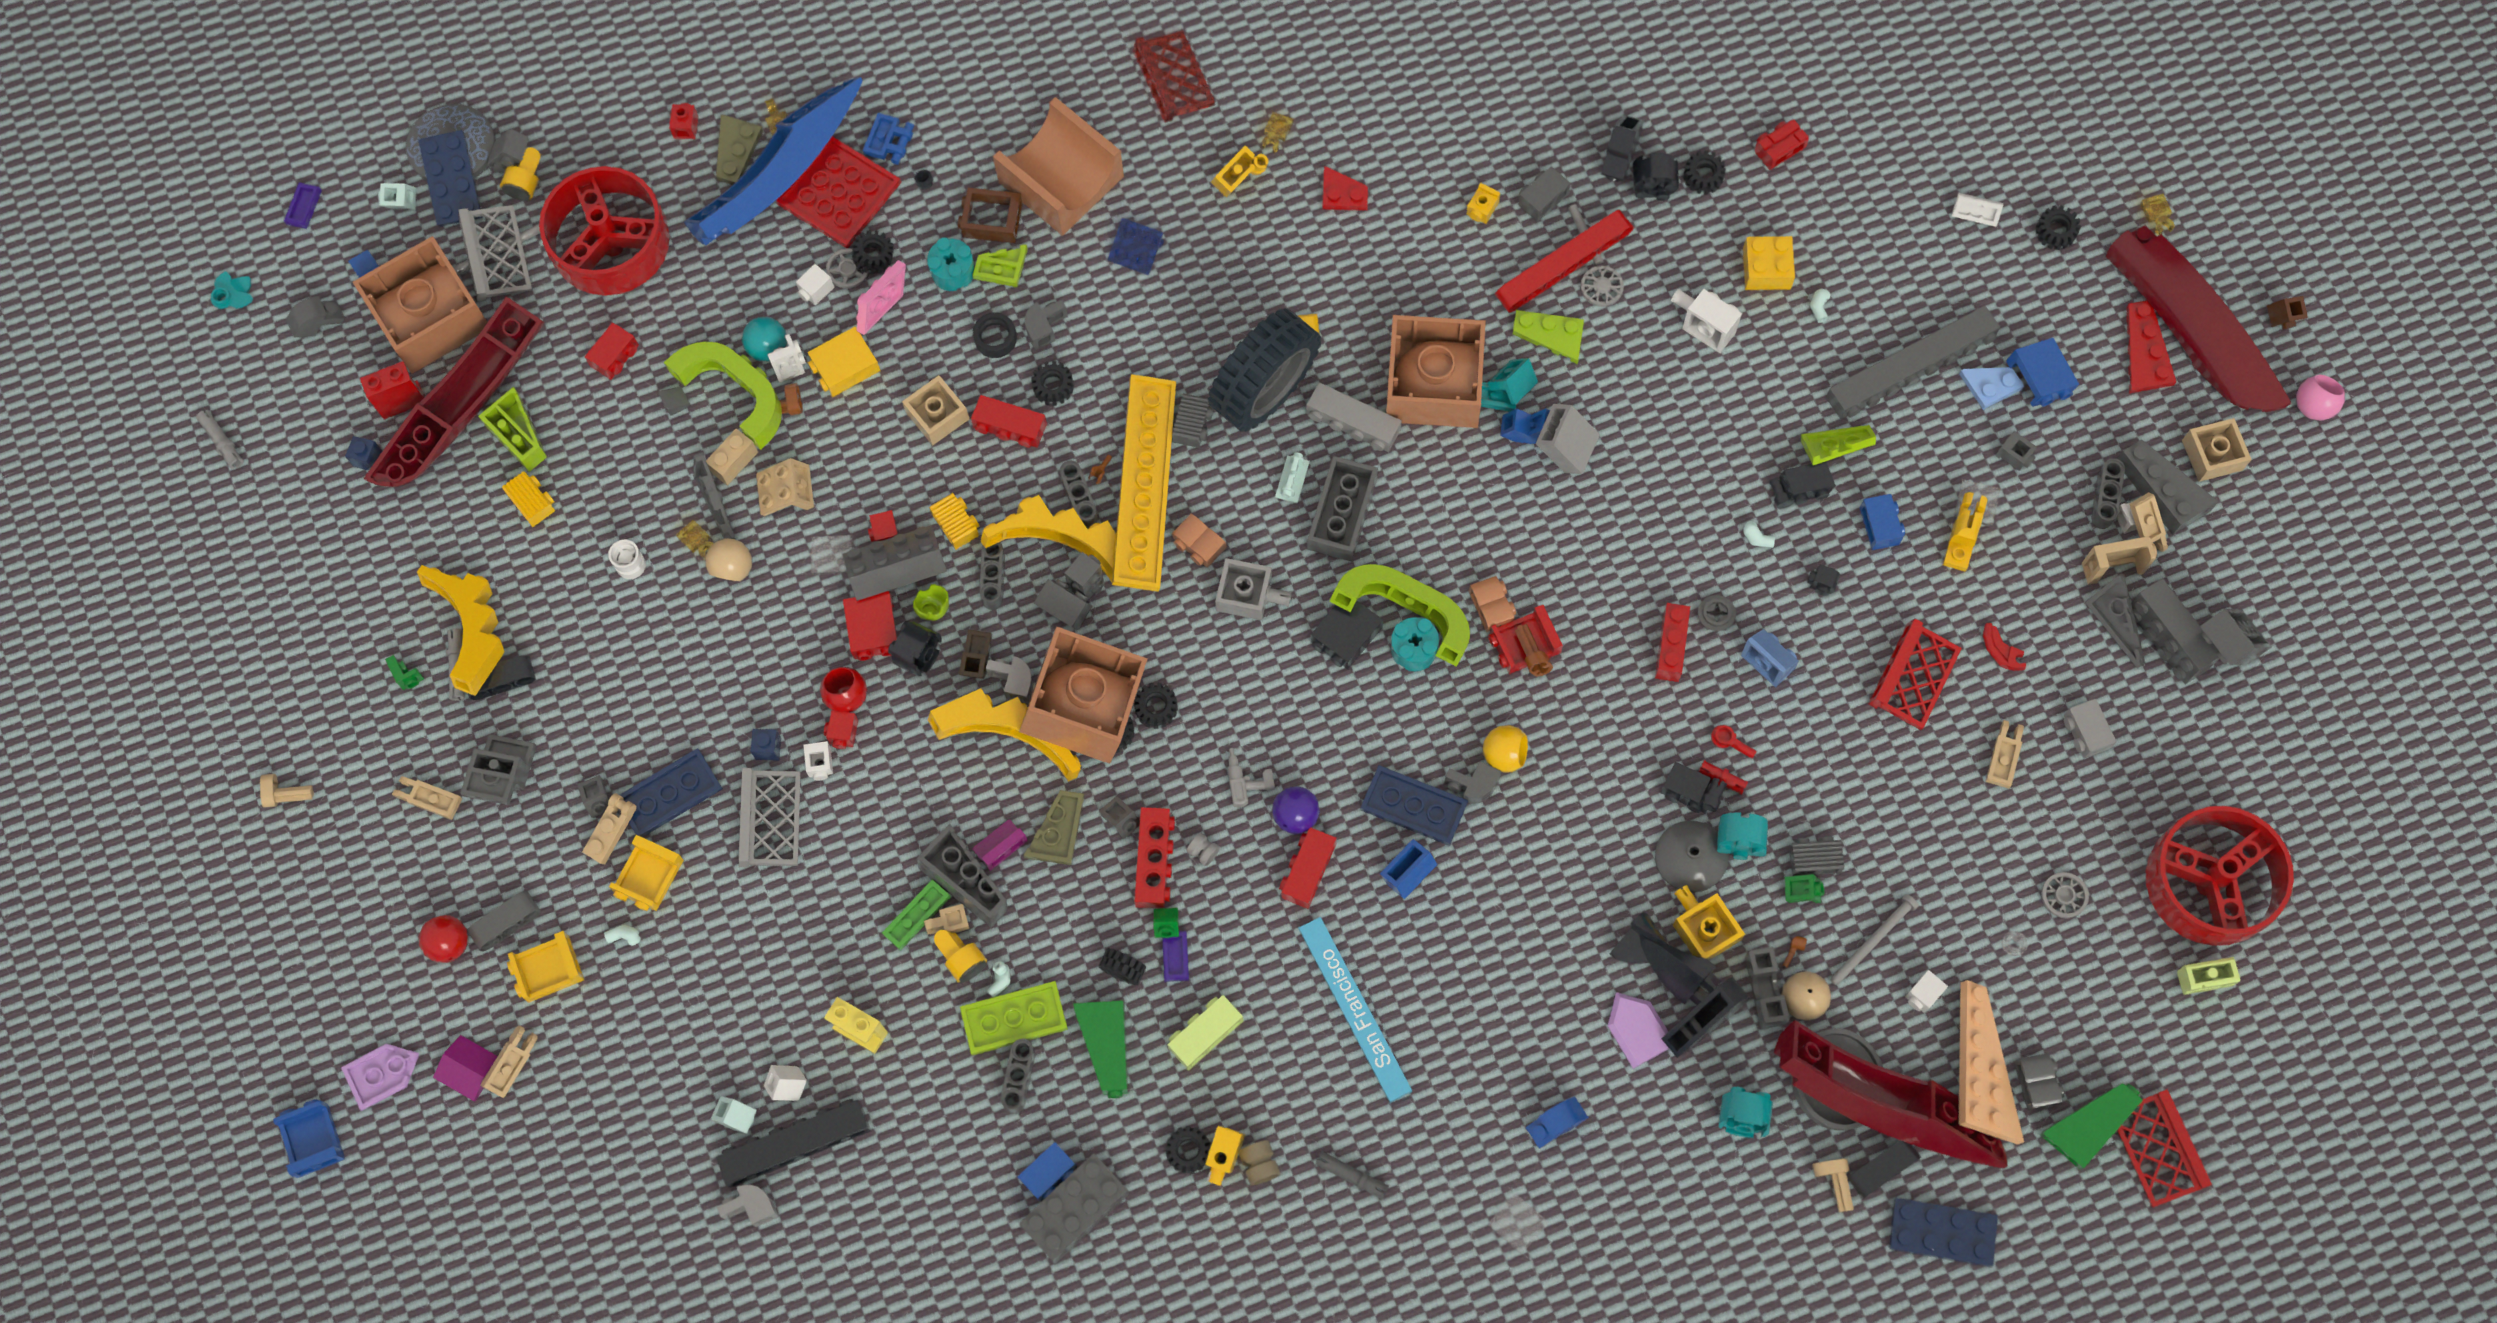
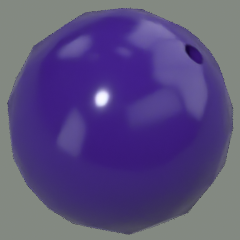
M1300 786L1285 788L1275 797L1272 806L1275 823L1282 830L1291 834L1307 832L1309 828L1316 824L1320 813L1319 803L1315 795L1308 789Z

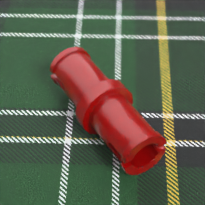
M1706 760L1702 762V766L1698 770L1699 773L1710 777L1711 780L1713 778L1720 779L1718 786H1720L1721 781H1724L1727 784V788L1742 795L1744 788L1748 784V781L1729 773L1728 769L1724 768L1723 770Z

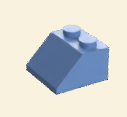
M1764 629L1747 640L1741 654L1775 688L1795 670L1799 662L1793 651L1785 649L1773 633H1768Z

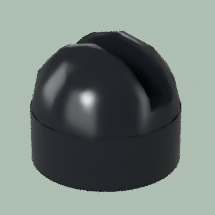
M920 170L915 174L914 180L919 188L922 190L931 188L933 177L930 171Z

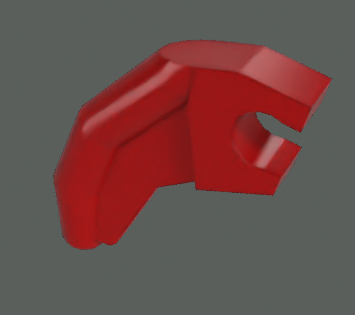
M1986 623L1983 631V640L1988 653L2002 668L2012 671L2025 670L2027 667L2026 663H2018L2016 661V658L2024 656V651L2005 644L1997 627L1993 626L1992 623Z

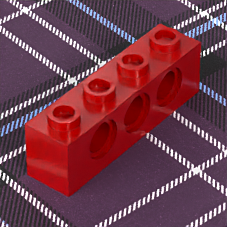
M1141 807L1134 900L1136 908H1165V901L1170 902L1171 888L1166 887L1167 878L1172 877V863H1168V854H1173L1174 840L1169 839L1170 831L1175 830V816H1171L1170 809ZM1155 830L1163 832V836L1159 839H1153L1150 835ZM1152 854H1160L1162 856L1161 860L1156 863L1149 861V857ZM1152 877H1157L1160 879V883L1157 886H1150L1147 884L1148 880Z

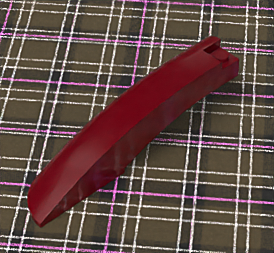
M2143 225L2133 232L2127 230L2113 242L2107 251L2106 258L2151 304L2191 359V365L2226 400L2242 409H2262V412L2276 411L2291 405L2289 397L2273 370L2232 311L2203 276L2162 234L2156 236L2146 225Z
M506 296L464 355L419 404L416 403L363 479L378 486L397 487L418 478L454 442L485 406L512 371L545 322Z
M1796 1020L1791 1022L1779 1036L1774 1048V1054L1780 1057L1779 1068L1793 1076V1086L1822 1104L1862 1125L1906 1143L1965 1161L2003 1169L2008 1167L2006 1152L2001 1140L1959 1125V1097L1932 1079L1924 1081L1868 1062L1832 1044Z

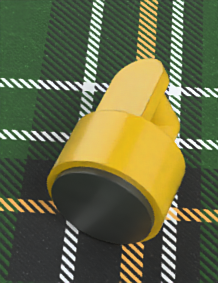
M532 147L525 150L526 152H524L522 157L523 160L519 162L518 167L509 166L505 170L500 188L511 198L527 201L531 200L539 182V179L534 174L540 161V153Z
M948 930L936 932L934 942L947 959L945 966L957 982L964 983L969 981L986 967L987 959L975 943L965 945L955 932H949Z

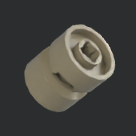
M1268 1140L1254 1143L1238 1152L1242 1164L1248 1166L1246 1175L1250 1186L1268 1182L1281 1175L1277 1162L1271 1160V1156L1274 1153Z

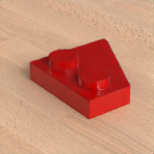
M1324 167L1323 209L1367 211L1368 186L1329 167Z

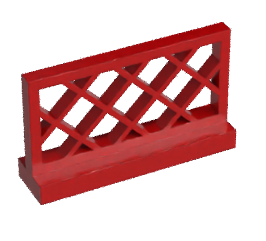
M1915 618L1906 624L1868 705L1876 709L1880 707L1922 730L1962 648L1923 627V622ZM1921 634L1929 638L1932 647L1921 648L1919 643ZM1946 647L1953 651L1950 659L1943 661L1938 648ZM1933 650L1937 663L1927 665L1923 652ZM1918 654L1922 667L1912 669L1909 658L1912 655ZM1939 666L1942 676L1940 679L1933 681L1929 668ZM1924 670L1928 682L1918 685L1914 672ZM1908 674L1913 687L1902 689L1899 679L1901 676ZM1929 686L1932 697L1929 700L1923 701L1919 688ZM1914 690L1918 703L1908 705L1904 692ZM1899 694L1903 707L1896 709L1889 705L1888 702L1891 696ZM1920 706L1923 715L1920 721L1912 718L1910 708Z
M2168 1089L2142 1099L2143 1101L2139 1104L2138 1112H2132V1115L2136 1117L2131 1129L2121 1125L2117 1132L2151 1207L2154 1208L2211 1186L2212 1183ZM2154 1101L2158 1110L2155 1120L2141 1114L2144 1104ZM2160 1116L2163 1120V1123L2158 1121ZM2139 1118L2153 1123L2149 1136L2134 1131ZM2156 1125L2167 1129L2169 1136L2166 1144L2151 1138ZM2123 1130L2129 1132L2128 1137H2126ZM2132 1134L2147 1140L2142 1153L2131 1148L2129 1142ZM2171 1140L2175 1147L2169 1145ZM2150 1141L2164 1147L2159 1160L2145 1154ZM2167 1149L2178 1153L2180 1160L2177 1167L2162 1162ZM2134 1154L2140 1156L2139 1161H2137ZM2143 1158L2158 1163L2153 1177L2142 1172L2140 1165ZM2182 1163L2186 1171L2180 1169ZM2161 1165L2175 1171L2170 1184L2156 1178ZM2178 1173L2188 1176L2193 1187L2183 1190L2174 1186ZM2145 1178L2151 1180L2150 1185H2148ZM2154 1182L2169 1187L2166 1196L2157 1201L2151 1192ZM2172 1189L2178 1191V1193L2170 1195Z

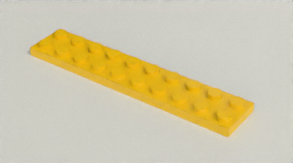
M1134 374L1130 376L1112 585L1157 592L1160 589L1176 381Z

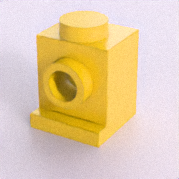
M1480 183L1476 193L1467 205L1466 214L1474 221H1481L1487 224L1499 204L1500 192Z

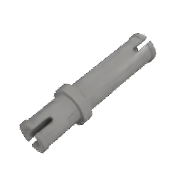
M205 410V413L204 411L199 412L196 419L215 444L217 453L224 457L231 469L239 468L244 461L235 450L233 441L226 437L209 410Z
M449 629L447 630L448 650H446V656L449 660V699L458 701L459 697L461 700L465 699L464 691L454 688L450 673L460 654L463 630L453 629L452 632Z

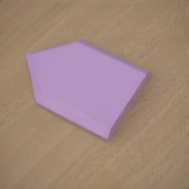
M1616 992L1608 1028L1634 1069L1669 1049L1661 1039L1668 1033V1030L1651 1002Z
M384 1044L341 1067L360 1111L406 1088L420 1053Z

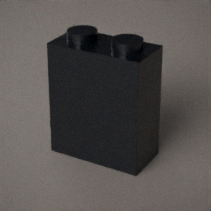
M1356 601L1351 612L1335 605L1311 633V645L1319 653L1325 652L1331 657L1330 660L1338 667L1343 666L1349 669L1383 628V619L1358 601Z

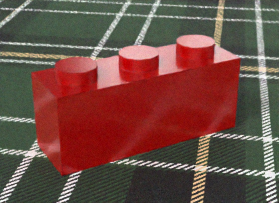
M980 395L971 417L973 428L977 432L982 434L991 433L1004 441H1009V439L1017 441L1021 446L1027 448L1031 446L1038 448L1047 426L1044 414Z
M1673 603L1666 604L1663 612L1655 679L1679 682L1691 606Z
M1309 828L1307 834L1302 833L1298 846L1301 847L1298 855L1293 854L1288 867L1291 868L1288 877H1283L1279 890H1282V899L1309 909L1336 847V837L1314 828Z

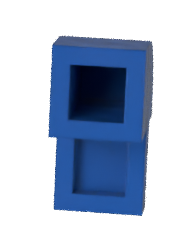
M368 249L348 260L358 278L379 267Z
M1545 408L1531 415L1515 409L1503 414L1500 436L1514 442L1536 444L1550 410Z
M1574 1096L1540 1115L1526 1129L1540 1149L1561 1134L1571 1131L1589 1117Z

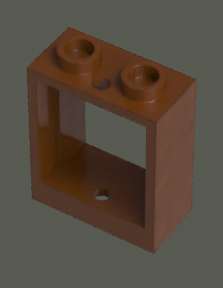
M968 187L966 196L963 195L961 208L964 209L963 215H959L958 229H961L963 238L1016 244L1023 206L1021 193ZM973 202L1009 205L1006 227L970 223Z

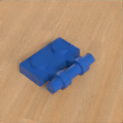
M878 113L864 145V155L885 160L887 153L893 154L891 162L898 165L901 158H904L906 154L905 148L908 141L912 139L914 125L906 122L904 128L898 127L900 124L899 118ZM894 136L899 137L897 145L892 144Z

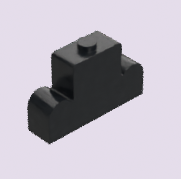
M1623 115L1617 121L1608 144L1607 156L1601 175L1616 182L1625 179L1641 135L1644 120Z
M1731 977L1713 990L1661 1039L1678 1058L1697 1045L1707 1034L1725 1023L1750 1000V997L1737 981Z

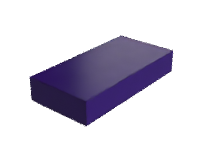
M298 183L284 218L286 225L304 229L308 228L322 192L319 186Z
M1179 931V937L1162 938L1165 982L1189 981L1187 931Z

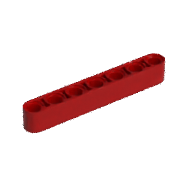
M1621 210L1612 212L1501 286L1495 293L1496 298L1508 313L1516 311L1591 261L1597 254L1603 253L1624 239L1633 231L1634 226Z

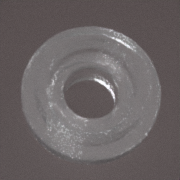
M2011 931L2003 937L2002 947L2007 954L2018 956L2027 949V939L2022 933ZM2011 940L2018 943L2017 948H2013L2010 945Z

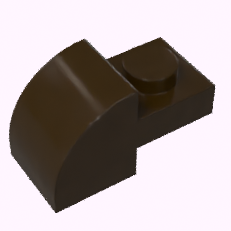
M968 630L965 650L962 652L960 676L985 678L987 674L986 666L988 660H990L989 653L992 633Z

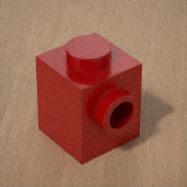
M688 103L672 104L669 129L674 139H696L699 115L694 105Z
M892 510L869 515L872 528L868 529L871 542L884 541L899 534Z
M831 710L830 720L825 723L824 736H826L832 747L837 749H846V746L854 747L859 721L856 714Z

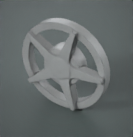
M841 249L831 255L826 265V271L834 285L843 289L854 288L866 280L869 270H867V273L861 274L857 271V263L854 264L853 260L845 259L843 254H852V249ZM840 256L841 262L838 268L830 269L832 262ZM831 274H840L843 277V283L835 280ZM853 276L860 278L855 282L847 283L848 279Z

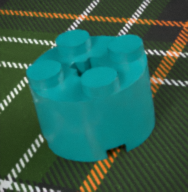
M940 238L932 246L927 256V263L934 283L945 291H957L958 288L968 286L974 279L973 272L975 268L970 247L964 242L952 238Z
M1413 617L1405 619L1395 626L1391 638V655L1398 665H1401L1408 671L1416 672L1428 668L1435 660L1439 647V635L1430 620Z
M1741 813L1721 815L1718 827L1717 852L1733 854V858L1737 860H1747L1748 856L1753 855L1759 857L1766 856L1768 820L1763 816L1749 813V818L1741 817Z
M1731 1087L1730 1092L1722 1095L1719 1128L1721 1129L1725 1126V1132L1747 1138H1754V1133H1761V1137L1769 1135L1773 1102L1770 1100L1771 1095L1766 1092H1756L1755 1094L1746 1092V1089L1742 1087Z

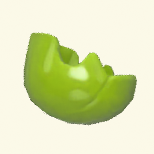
M931 584L929 589L925 591L919 590L913 601L914 612L922 620L935 621L942 618L949 609L948 592L944 587L936 584Z

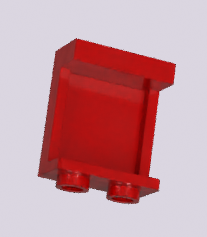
M403 361L360 378L367 399L384 420L413 409L416 403L419 404L425 398L418 380L414 381L411 378Z
M890 591L858 601L856 597L843 599L850 651L853 658L865 661L876 655L891 656L888 653L890 644L897 640V632L893 613V599Z
M1543 604L1535 607L1534 612L1499 627L1494 624L1490 628V634L1488 635L1490 644L1493 648H1497L1500 654L1498 655L1499 663L1502 668L1507 669L1509 674L1527 667L1525 663L1527 656L1515 632L1519 625H1528L1539 651L1545 652L1549 658L1560 654L1563 645Z

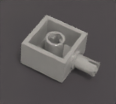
M1225 558L1215 601L1216 611L1262 620L1265 606L1268 602L1289 607L1292 592L1271 588L1272 567Z

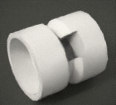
M619 540L610 547L609 560L621 577L635 579L644 572L646 561L635 543L630 540Z

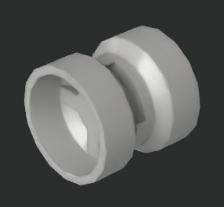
M1199 833L1189 844L1186 852L1191 856H1197L1200 859V863L1208 866L1218 854L1220 846L1216 843H1210L1204 834Z

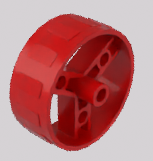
M609 166L591 167L570 175L551 191L540 213L539 229L541 239L554 267L557 268L558 272L568 283L590 294L607 296L634 290L646 283L658 271L669 249L670 234L667 218L655 193L643 179L621 168ZM621 193L640 198L654 209L655 218L653 220L611 216L602 194ZM581 204L589 226L559 258L556 252V241L561 224L567 215ZM624 248L641 249L634 257L621 265L608 269L592 270L605 254L617 256Z
M2229 806L2205 807L2177 820L2157 840L2149 855L2146 866L2148 895L2160 918L2182 937L2196 943L2211 946L2238 943L2249 939L2268 927L2284 910L2291 897L2294 883L2292 860L2279 834L2257 815ZM2206 824L2225 827L2245 838L2220 859L2171 841L2174 833L2183 828ZM2243 850L2249 854L2250 858L2244 855ZM2263 857L2271 877V900L2263 919L2257 925L2248 927L2237 878ZM2179 858L2183 859L2187 866L2181 864ZM2199 865L2207 868V870L2201 872L2195 866ZM2166 873L2196 884L2198 892L2208 899L2214 926L2197 919L2179 903L2169 886ZM2224 888L2226 889L2227 899H2223L2220 893ZM2224 908L2231 912V916L2225 913Z

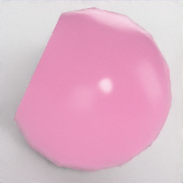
M2320 374L2307 378L2300 385L2296 394L2297 407L2305 417L2312 420L2323 421L2334 417L2340 412L2345 402L2343 387L2331 377Z

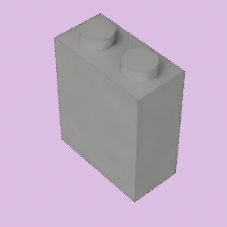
M1553 404L1536 441V445L1564 473L1583 474L1600 434L1572 405Z

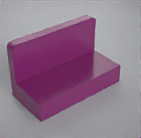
M1007 820L975 845L973 851L988 870L991 871L1028 842L1020 828L1018 829L1011 820Z

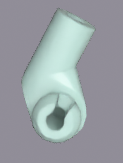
M1826 289L1815 291L1810 302V308L1818 323L1828 319V315L1823 308L1827 299H1830V292Z
M1753 521L1745 524L1743 532L1751 545L1774 547L1775 536L1762 535L1757 524Z
M620 925L604 932L608 943L623 938L628 940L629 945L633 946L641 940L638 935L639 931L628 925Z
M998 961L993 965L995 982L986 990L992 998L999 996L1010 984V969L1002 961Z

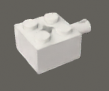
M1678 289L1673 295L1671 302L1687 311L1682 329L1721 353L1736 334L1742 313L1734 305L1723 302L1718 295L1705 289L1701 291L1696 299H1693L1681 291V289Z

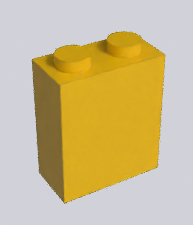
M856 326L807 352L810 361L807 363L813 374L818 372L821 377L818 381L824 392L829 390L832 397L880 372L877 360L861 334L857 331Z

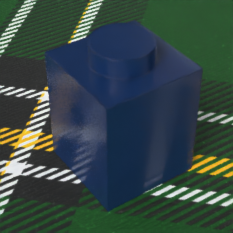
M353 436L345 457L353 467L369 471L382 453V450L375 441Z
M752 729L750 752L755 760L779 761L781 736L776 729Z

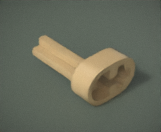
M276 774L261 775L260 797L264 808L276 807L280 802L313 800L314 791L312 785L278 788Z
M1847 1158L1812 1164L1815 1177L1831 1175L1838 1211L1854 1210L1846 1172L1850 1171Z

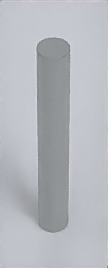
M1577 205L1569 206L1568 210L1581 234L1588 228ZM1600 254L1593 258L1595 265L1604 262Z

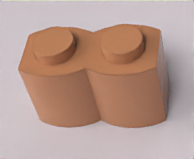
M1190 514L1172 533L1174 545L1182 552L1186 550L1191 553V559L1199 566L1203 564L1208 568L1227 548L1226 542L1193 514Z
M1497 576L1470 585V597L1486 632H1489L1494 624L1499 627L1514 620V615H1516L1514 604L1512 601L1508 602L1505 594H1507L1506 586L1503 581L1498 580Z

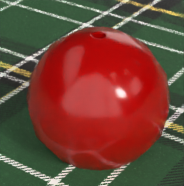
M835 668L827 673L821 681L820 694L822 702L830 710L851 713L860 708L867 697L868 691L865 678L853 668Z
M442 915L427 921L422 926L418 936L419 946L423 954L432 961L439 963H448L456 960L465 952L469 941L468 932L463 922L451 915Z

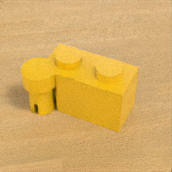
M1245 145L1213 178L1211 183L1227 198L1250 173L1253 175L1262 174L1268 165V158L1264 154H1258L1254 157L1255 154Z

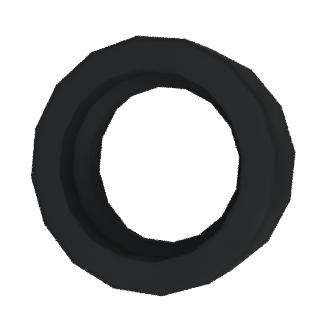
M999 312L985 314L976 321L973 327L974 343L977 350L984 356L1001 358L1008 355L1017 343V333L1013 321L1005 314ZM1001 325L1007 329L1008 338L1002 344L990 346L983 342L982 332L989 326Z

